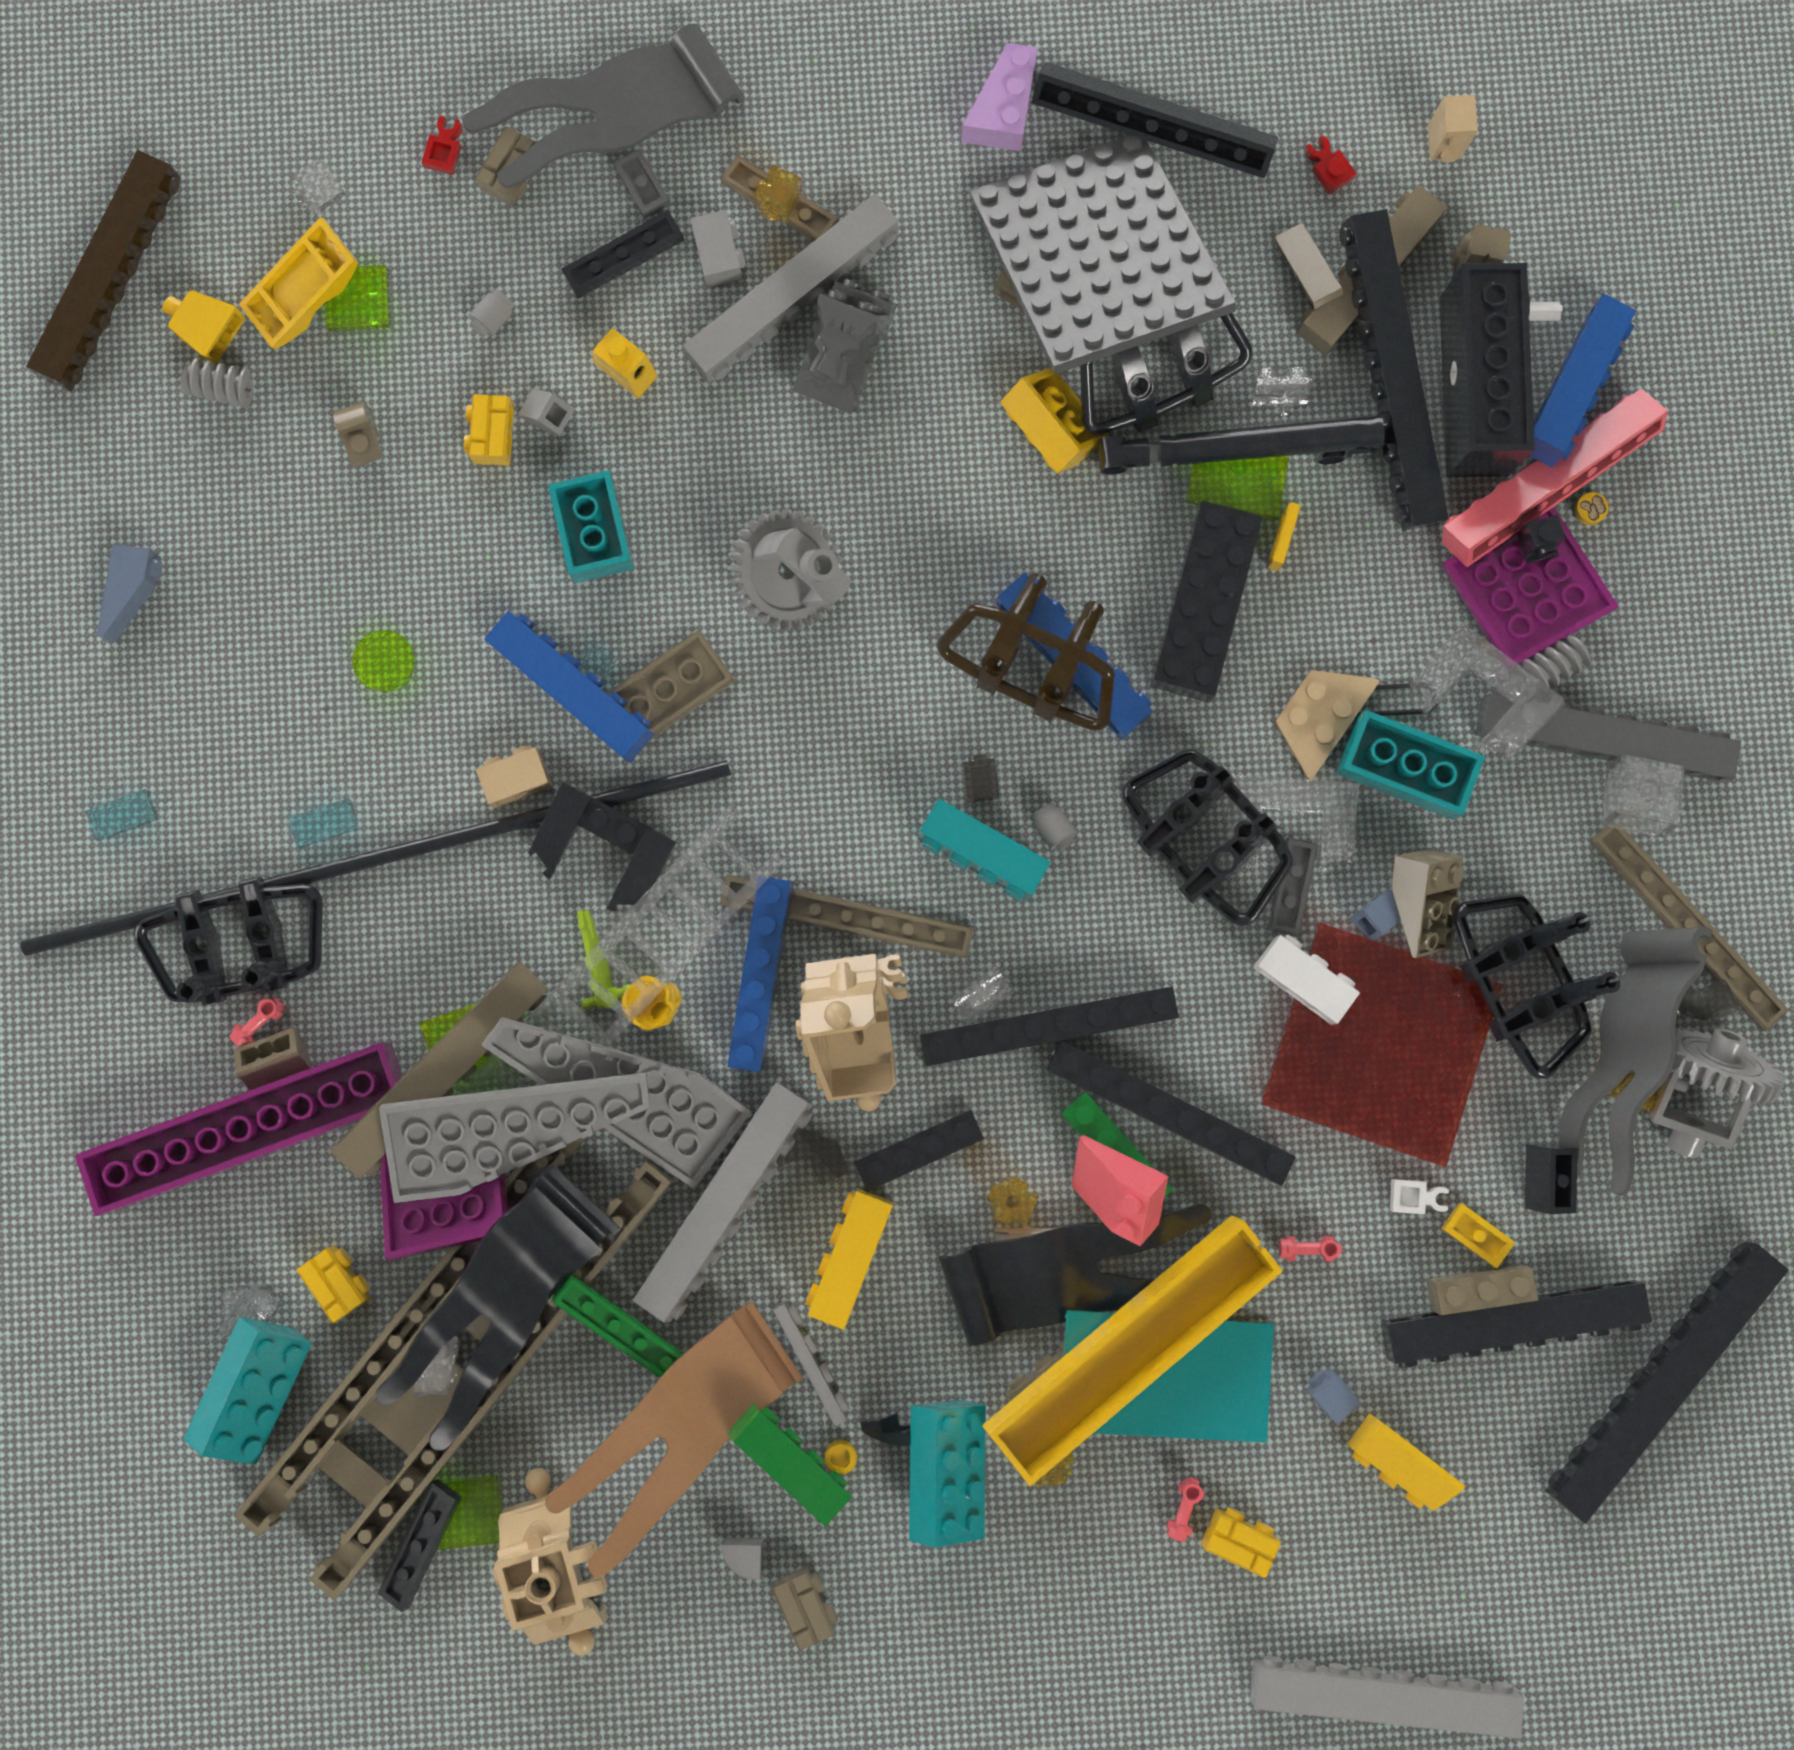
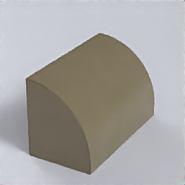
M295 1027L234 1049L236 1074L249 1090L312 1068L307 1048Z

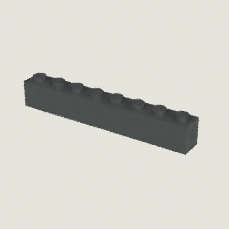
M1493 691L1492 694L1482 698L1480 702L1475 736L1722 783L1736 778L1741 741L1730 739V735L1727 733L1711 732L1710 735L1699 733V729L1695 727L1680 726L1679 729L1667 727L1668 723L1664 721L1650 720L1648 723L1636 721V717L1632 715L1619 714L1616 717L1605 715V711L1594 708L1580 711L1575 710L1574 705L1559 702L1549 705L1543 704V700L1537 697H1524L1523 700L1512 698V694L1505 691Z

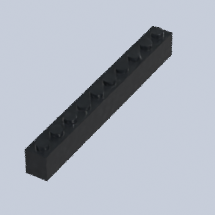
M1387 209L1351 215L1341 224L1339 237L1341 245L1346 249V272L1348 277L1352 279L1354 289L1352 291V302L1354 307L1358 309L1360 319L1358 332L1360 338L1364 339L1366 349L1364 362L1367 370H1370L1372 379L1370 392L1372 399L1377 404V416L1383 417L1385 433L1383 457L1389 464L1391 474L1389 476V487L1391 492L1395 493L1397 503L1395 517L1397 522L1401 524L1402 531L1437 525L1448 520L1449 517Z
M1744 1242V1244H1739L1733 1249L1730 1254L1731 1260L1724 1268L1717 1270L1710 1279L1711 1285L1707 1290L1692 1300L1689 1306L1691 1310L1683 1319L1677 1320L1672 1325L1669 1331L1670 1336L1663 1344L1657 1345L1649 1355L1650 1361L1643 1369L1637 1370L1631 1376L1629 1387L1623 1394L1617 1395L1611 1401L1609 1412L1603 1419L1597 1420L1590 1427L1588 1438L1582 1445L1579 1444L1573 1448L1568 1456V1463L1562 1470L1554 1472L1548 1480L1549 1486L1545 1492L1584 1524L1589 1521L1789 1271L1788 1268L1759 1244Z

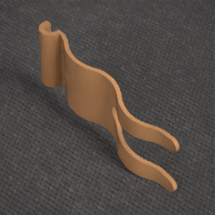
M752 1301L729 1315L719 1326L678 1358L590 1457L564 1483L546 1497L545 1504L547 1510L554 1514L560 1513L587 1496L656 1438H661L665 1441L667 1452L634 1497L608 1539L588 1560L587 1569L592 1576H604L631 1553L665 1512L697 1479L720 1448L730 1439L727 1432L753 1403L763 1410L765 1406H768L783 1395L782 1392L804 1379Z

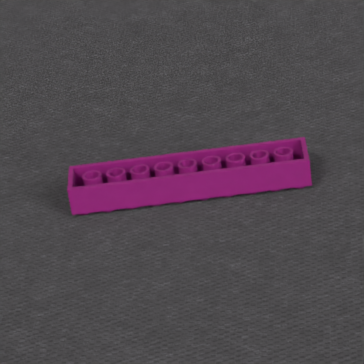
M381 1042L76 1154V1162L94 1217L114 1213L357 1123L403 1077L392 1043Z

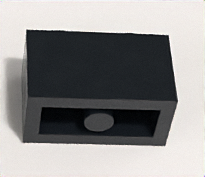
M1526 1144L1525 1209L1546 1214L1577 1213L1578 1148L1557 1144Z

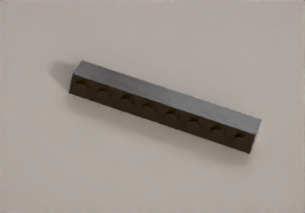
M140 150L136 151L26 365L39 378L70 392L81 381L83 369L89 357H92L96 352L97 341L103 330L109 326L111 314L116 304L123 299L125 287L130 277L136 273L139 265L138 261L144 249L150 246L152 234L158 222L163 220L166 206L171 196L175 195L179 189L181 177L171 164Z

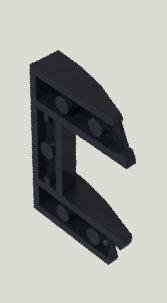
M562 783L528 854L530 856L535 853L538 855L547 868L542 873L546 878L551 879L578 827L595 834L633 854L606 909L617 911V905H636L637 912H641L678 841L573 786Z

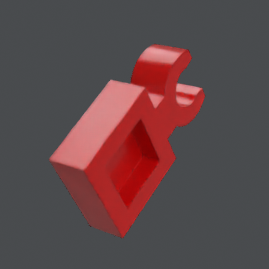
M440 116L437 120L439 135H429L421 163L424 168L454 175L462 148L460 142L456 141V139L461 136L463 127L460 120L456 119L453 128L445 129L447 121L444 116Z
M1322 135L1317 142L1322 150H1314L1309 143L1304 152L1309 160L1317 162L1312 172L1330 195L1352 181L1357 173L1340 149L1333 154L1329 150L1330 142L1327 137Z

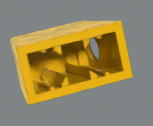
M193 290L187 293L183 301L169 296L164 301L162 311L172 317L168 327L173 333L206 361L212 360L215 367L246 319L234 305Z
M613 328L592 351L593 363L637 399L642 396L658 377L647 355ZM641 368L640 374L634 377L636 370Z

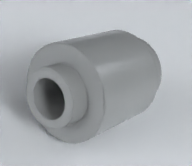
M495 289L492 293L488 292L469 314V317L472 319L470 322L471 327L483 337L486 334L494 336L512 315L511 310L514 308V304L498 289Z
M1054 803L1044 806L1032 816L1036 822L1034 826L1050 850L1057 848L1060 852L1075 842L1073 836L1077 833L1062 809L1060 807L1056 808Z

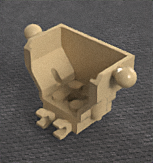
M876 954L805 963L806 979L805 982H801V1020H796V1033L798 1040H803V1051L805 1057H809L811 1073H816L818 1090L823 1089L827 1101L855 1098L856 1104L861 1110L873 1111L880 1105V1094H888L897 1084L887 994L897 1000L908 997L906 987L896 988L899 984L907 983L905 973L901 972V970H891L893 967L902 966L901 958L899 955H890L886 958L877 959Z
M534 1468L527 1474L525 1486L530 1493L535 1494L536 1498L508 1506L499 1514L500 1548L497 1551L498 1559L493 1567L496 1585L501 1589L503 1613L506 1620H509L512 1631L523 1630L534 1645L570 1635L568 1645L571 1652L575 1655L583 1656L593 1649L595 1643L594 1635L588 1629L605 1624L608 1618L605 1604H602L598 1610L591 1599L588 1600V1597L605 1593V1589L608 1588L604 1575L602 1577H591L585 1581L582 1580L578 1564L588 1562L598 1550L596 1542L590 1541L574 1548L571 1539L573 1533V1505L557 1514L549 1512L545 1501L551 1485V1476L543 1468ZM540 1577L547 1579L551 1585V1590L544 1592L542 1589L537 1588L535 1579Z

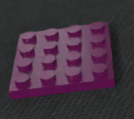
M1555 507L1534 521L1558 515L1566 537L1557 548L1558 556L1527 564L1517 537L1520 533L1519 531L1469 567H1466L1456 556L1448 559L1441 565L1507 671L1519 665L1523 660L1531 658L1536 653H1540L1546 647H1551L1557 641H1562L1566 636L1572 635L1605 617L1619 607Z
M386 1153L380 1158L383 1162L380 1167L384 1252L385 1259L398 1260L481 1241L492 1225L508 1211L505 1173L490 1182L481 1183L461 1195L394 1203Z

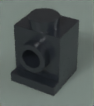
M1558 515L1527 523L1517 535L1527 564L1558 556L1557 548L1566 539Z

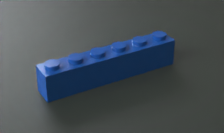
M1605 293L1601 295L1590 309L1534 419L1535 450L1529 456L1551 468L1560 458L1564 460L1568 458L1576 444L1571 441L1573 436L1580 434L1588 420L1583 417L1585 412L1592 410L1600 396L1595 393L1597 388H1602L1611 374V371L1607 369L1609 364L1613 365L1623 350L1619 344L1621 341L1625 342L1635 326L1631 321L1637 310Z
M1025 572L997 596L996 606L999 609L1008 612L1012 604H1014L1027 582L1028 575ZM1044 589L1028 622L1067 640L1076 622L1072 624L1065 616L1066 610L1056 599L1051 601L1044 594ZM1024 635L1045 659L1053 665L1060 652ZM1089 642L1086 650L1110 665L1107 662L1109 657L1100 646H1093ZM1080 662L1072 688L1098 715L1102 676L1086 664ZM1112 667L1115 679L1111 719L1108 727L1122 741L1146 720L1153 710L1149 707L1151 702L1147 696L1141 691L1136 693L1128 684L1130 682L1128 676L1120 668L1114 669Z
M508 610L484 640L616 753L631 763L655 735L647 728L651 722L637 710L633 715L624 708L627 702L614 691L608 695L601 689L605 683L591 671L587 675L578 669L581 663L568 652L561 655L555 649L558 643L545 632L541 636L532 630L535 624L524 614L520 613L517 617Z
M758 876L727 1067L760 1072L764 1068L794 886L793 881Z

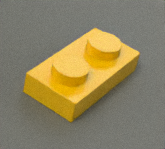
M1458 1203L1441 1228V1230L1494 1268L1499 1267L1515 1244V1241L1462 1203Z

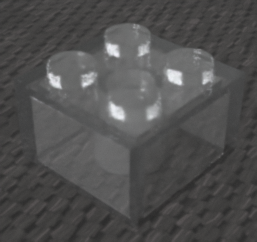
M1621 754L1607 767L1602 825L1663 838L1680 826L1684 766Z

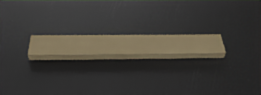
M1616 819L1610 821L1589 840L1668 929L1708 927L1712 930L1711 938H1699L1698 940L1700 952L1707 955L1704 969L1761 1031H1767L1789 1011Z
M726 874L719 905L753 913L758 881ZM793 889L788 921L967 959L973 927L798 889Z

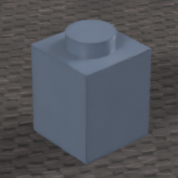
M1390 888L1375 896L1350 917L1369 942L1383 936L1401 921L1396 901Z
M1331 1369L1325 1372L1320 1370L1313 1375L1308 1382L1310 1386L1305 1389L1325 1414L1337 1425L1362 1404Z

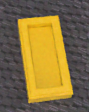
M1290 502L1283 510L1267 563L1269 569L1279 571L1284 564L1301 507L1300 504Z

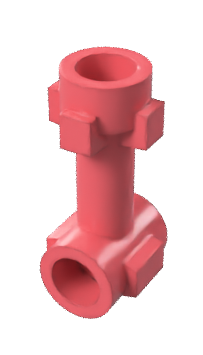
M263 997L258 1002V1013L244 1026L236 1024L232 1028L234 1032L229 1037L233 1043L240 1047L256 1040L253 1035L270 1018L279 1020L284 1015L285 1010L284 1002L280 998L269 999Z
M1285 1236L1286 1239H1279L1278 1242L1279 1257L1286 1258V1261H1295L1296 1255H1321L1324 1261H1334L1342 1253V1245L1334 1241L1332 1236H1323L1318 1242H1295V1236Z
M1191 1476L1179 1482L1178 1491L1183 1496L1175 1520L1169 1519L1166 1526L1169 1529L1167 1536L1181 1542H1186L1187 1536L1191 1537L1193 1528L1188 1525L1193 1505L1203 1500L1205 1493L1199 1486V1480Z

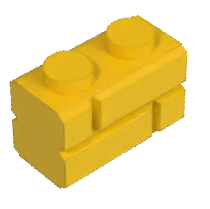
M472 395V405H467L466 421L470 424V435L464 436V452L468 454L473 463L481 465H510L514 403L510 397Z
M336 1245L326 1248L296 1270L332 1324L342 1320L371 1299L368 1294L370 1290L368 1282L362 1275H355L349 1266L352 1264L351 1257L343 1248L338 1249Z
M1227 1507L1226 1511L1216 1508L1201 1541L1204 1550L1266 1578L1281 1545V1541L1274 1535L1275 1529L1260 1521H1257L1256 1525H1252L1244 1521L1245 1515L1231 1507Z

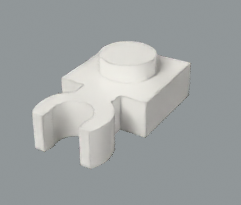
M1391 1179L1390 1211L1425 1214L1426 1205L1436 1211H1447L1448 1206L1436 1203V1196L1439 1193H1449V1189L1436 1186L1426 1191L1427 1182Z

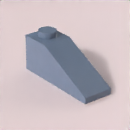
M112 544L96 636L110 643L117 641L156 587L157 578L162 573L161 556L148 548Z

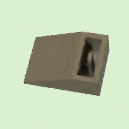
M1431 848L1395 856L1391 888L1411 955L1414 958L1451 948L1455 938L1453 915L1459 905V884L1464 874L1462 867L1463 856Z

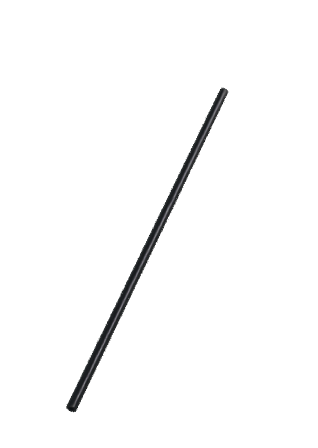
M726 760L590 796L609 806H614L731 776V772ZM550 806L263 880L266 887L309 884L540 825ZM239 886L203 894L202 897L237 891ZM176 902L23 940L20 943L21 951L25 956L134 929L141 920L177 907Z

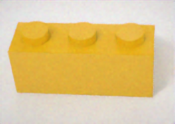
M1052 368L1022 377L1000 401L1008 417L1017 423L1025 433L1028 442L1038 449L1044 457L1046 464L1057 474L1073 468L1098 449L1099 439L1109 436L1108 433L1094 435L1085 429L1082 422L1081 400L1059 373L1054 374Z
M1370 1413L1347 1443L1355 1451L1351 1456L1367 1469L1371 1464L1379 1469L1381 1473L1378 1477L1393 1489L1397 1485L1405 1489L1407 1494L1404 1497L1420 1510L1426 1505L1434 1512L1465 1488L1464 1484Z

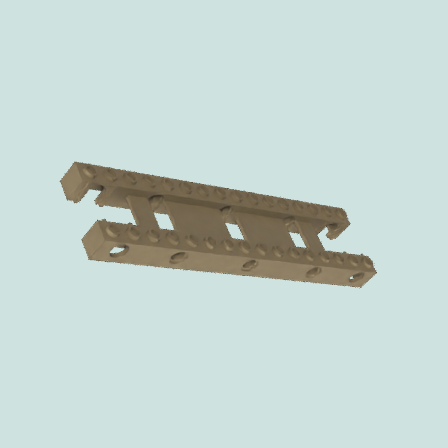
M581 1137L568 1143L566 1147L520 1168L516 1167L505 1180L507 1209L512 1208L529 1193L531 1183L544 1169L555 1165L561 1170L563 1166L570 1164L572 1161L570 1157L587 1137L583 1139ZM651 1160L645 1161L643 1165L636 1167L634 1170L636 1174L633 1176L635 1179L619 1197H615L608 1202L610 1206L605 1213L621 1230L616 1235L613 1233L608 1234L600 1243L601 1250L584 1266L573 1273L588 1285L594 1282L675 1181ZM481 1241L451 1247L234 1514V1517L258 1537L280 1523L283 1519L280 1516L296 1496L309 1487L307 1483L319 1468L366 1507L365 1511L354 1524L340 1535L342 1539L339 1543L341 1545L330 1557L327 1556L314 1567L315 1573L309 1579L334 1601L346 1591L427 1490L429 1483L435 1480L568 1314L552 1303L551 1297L530 1337L516 1357L494 1380L465 1429L446 1449H433L429 1442V1436L443 1417L464 1370L443 1351H440L427 1366L417 1382L393 1404L382 1405L378 1401L376 1393L378 1387L396 1369L427 1319L453 1290ZM480 1315L464 1329L481 1341L491 1324L490 1318L487 1315ZM361 1416L409 1455L403 1462L405 1464L403 1468L390 1481L342 1441Z

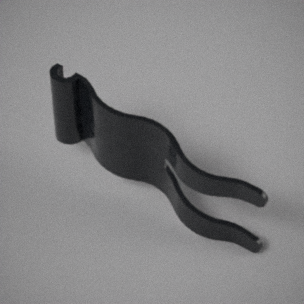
M555 1165L544 1169L531 1183L529 1193L506 1211L485 1234L453 1290L427 1319L396 1369L378 1387L376 1393L378 1401L386 1406L393 1404L417 1382L434 1357L457 1333L473 1322L478 1316H489L491 1324L467 1362L443 1417L429 1436V1442L433 1449H446L465 1429L494 1380L520 1352L555 1291L570 1275L584 1266L601 1250L600 1243L608 1234L613 1233L616 1235L621 1230L620 1227Z
M1198 1203L1161 1216L1159 1225L1141 1246L1111 1232L1104 1223H1083L1062 1226L1016 1239L978 1243L965 1247L964 1251L956 1255L947 1256V1254L939 1256V1261L968 1345L976 1346L990 1342L999 1337L1001 1332L1039 1328L1066 1322L1065 1315L1067 1310L1091 1312L1119 1310L1155 1279L1103 1273L1097 1268V1260L1102 1257L1139 1253L1158 1247L1187 1231L1209 1222L1212 1213L1208 1206Z

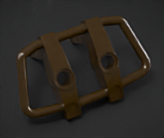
M1033 573L1028 576L1027 582L1008 612L980 603L971 604L939 638L937 650L940 656L945 661L977 679V689L985 690L991 693L992 696L998 691L1034 709L1033 716L1037 715L1049 721L1048 723L1051 722L1053 717L1093 731L1102 730L1109 725L1115 673L1110 665L1086 650L1094 630L1104 614V608L1100 603L1095 611H1092L1096 601H1088L1084 605V609L1068 639L1064 640L1028 622L1039 597L1047 586L1046 579L1043 576L1040 577L1037 584L1034 583L1039 574ZM976 616L1001 624L995 638L981 660V667L950 648L952 642ZM1022 635H1026L1060 652L1039 687L1038 697L1002 680L1018 654ZM1080 662L1086 664L1102 676L1098 718H1093L1061 706L1076 680V673Z

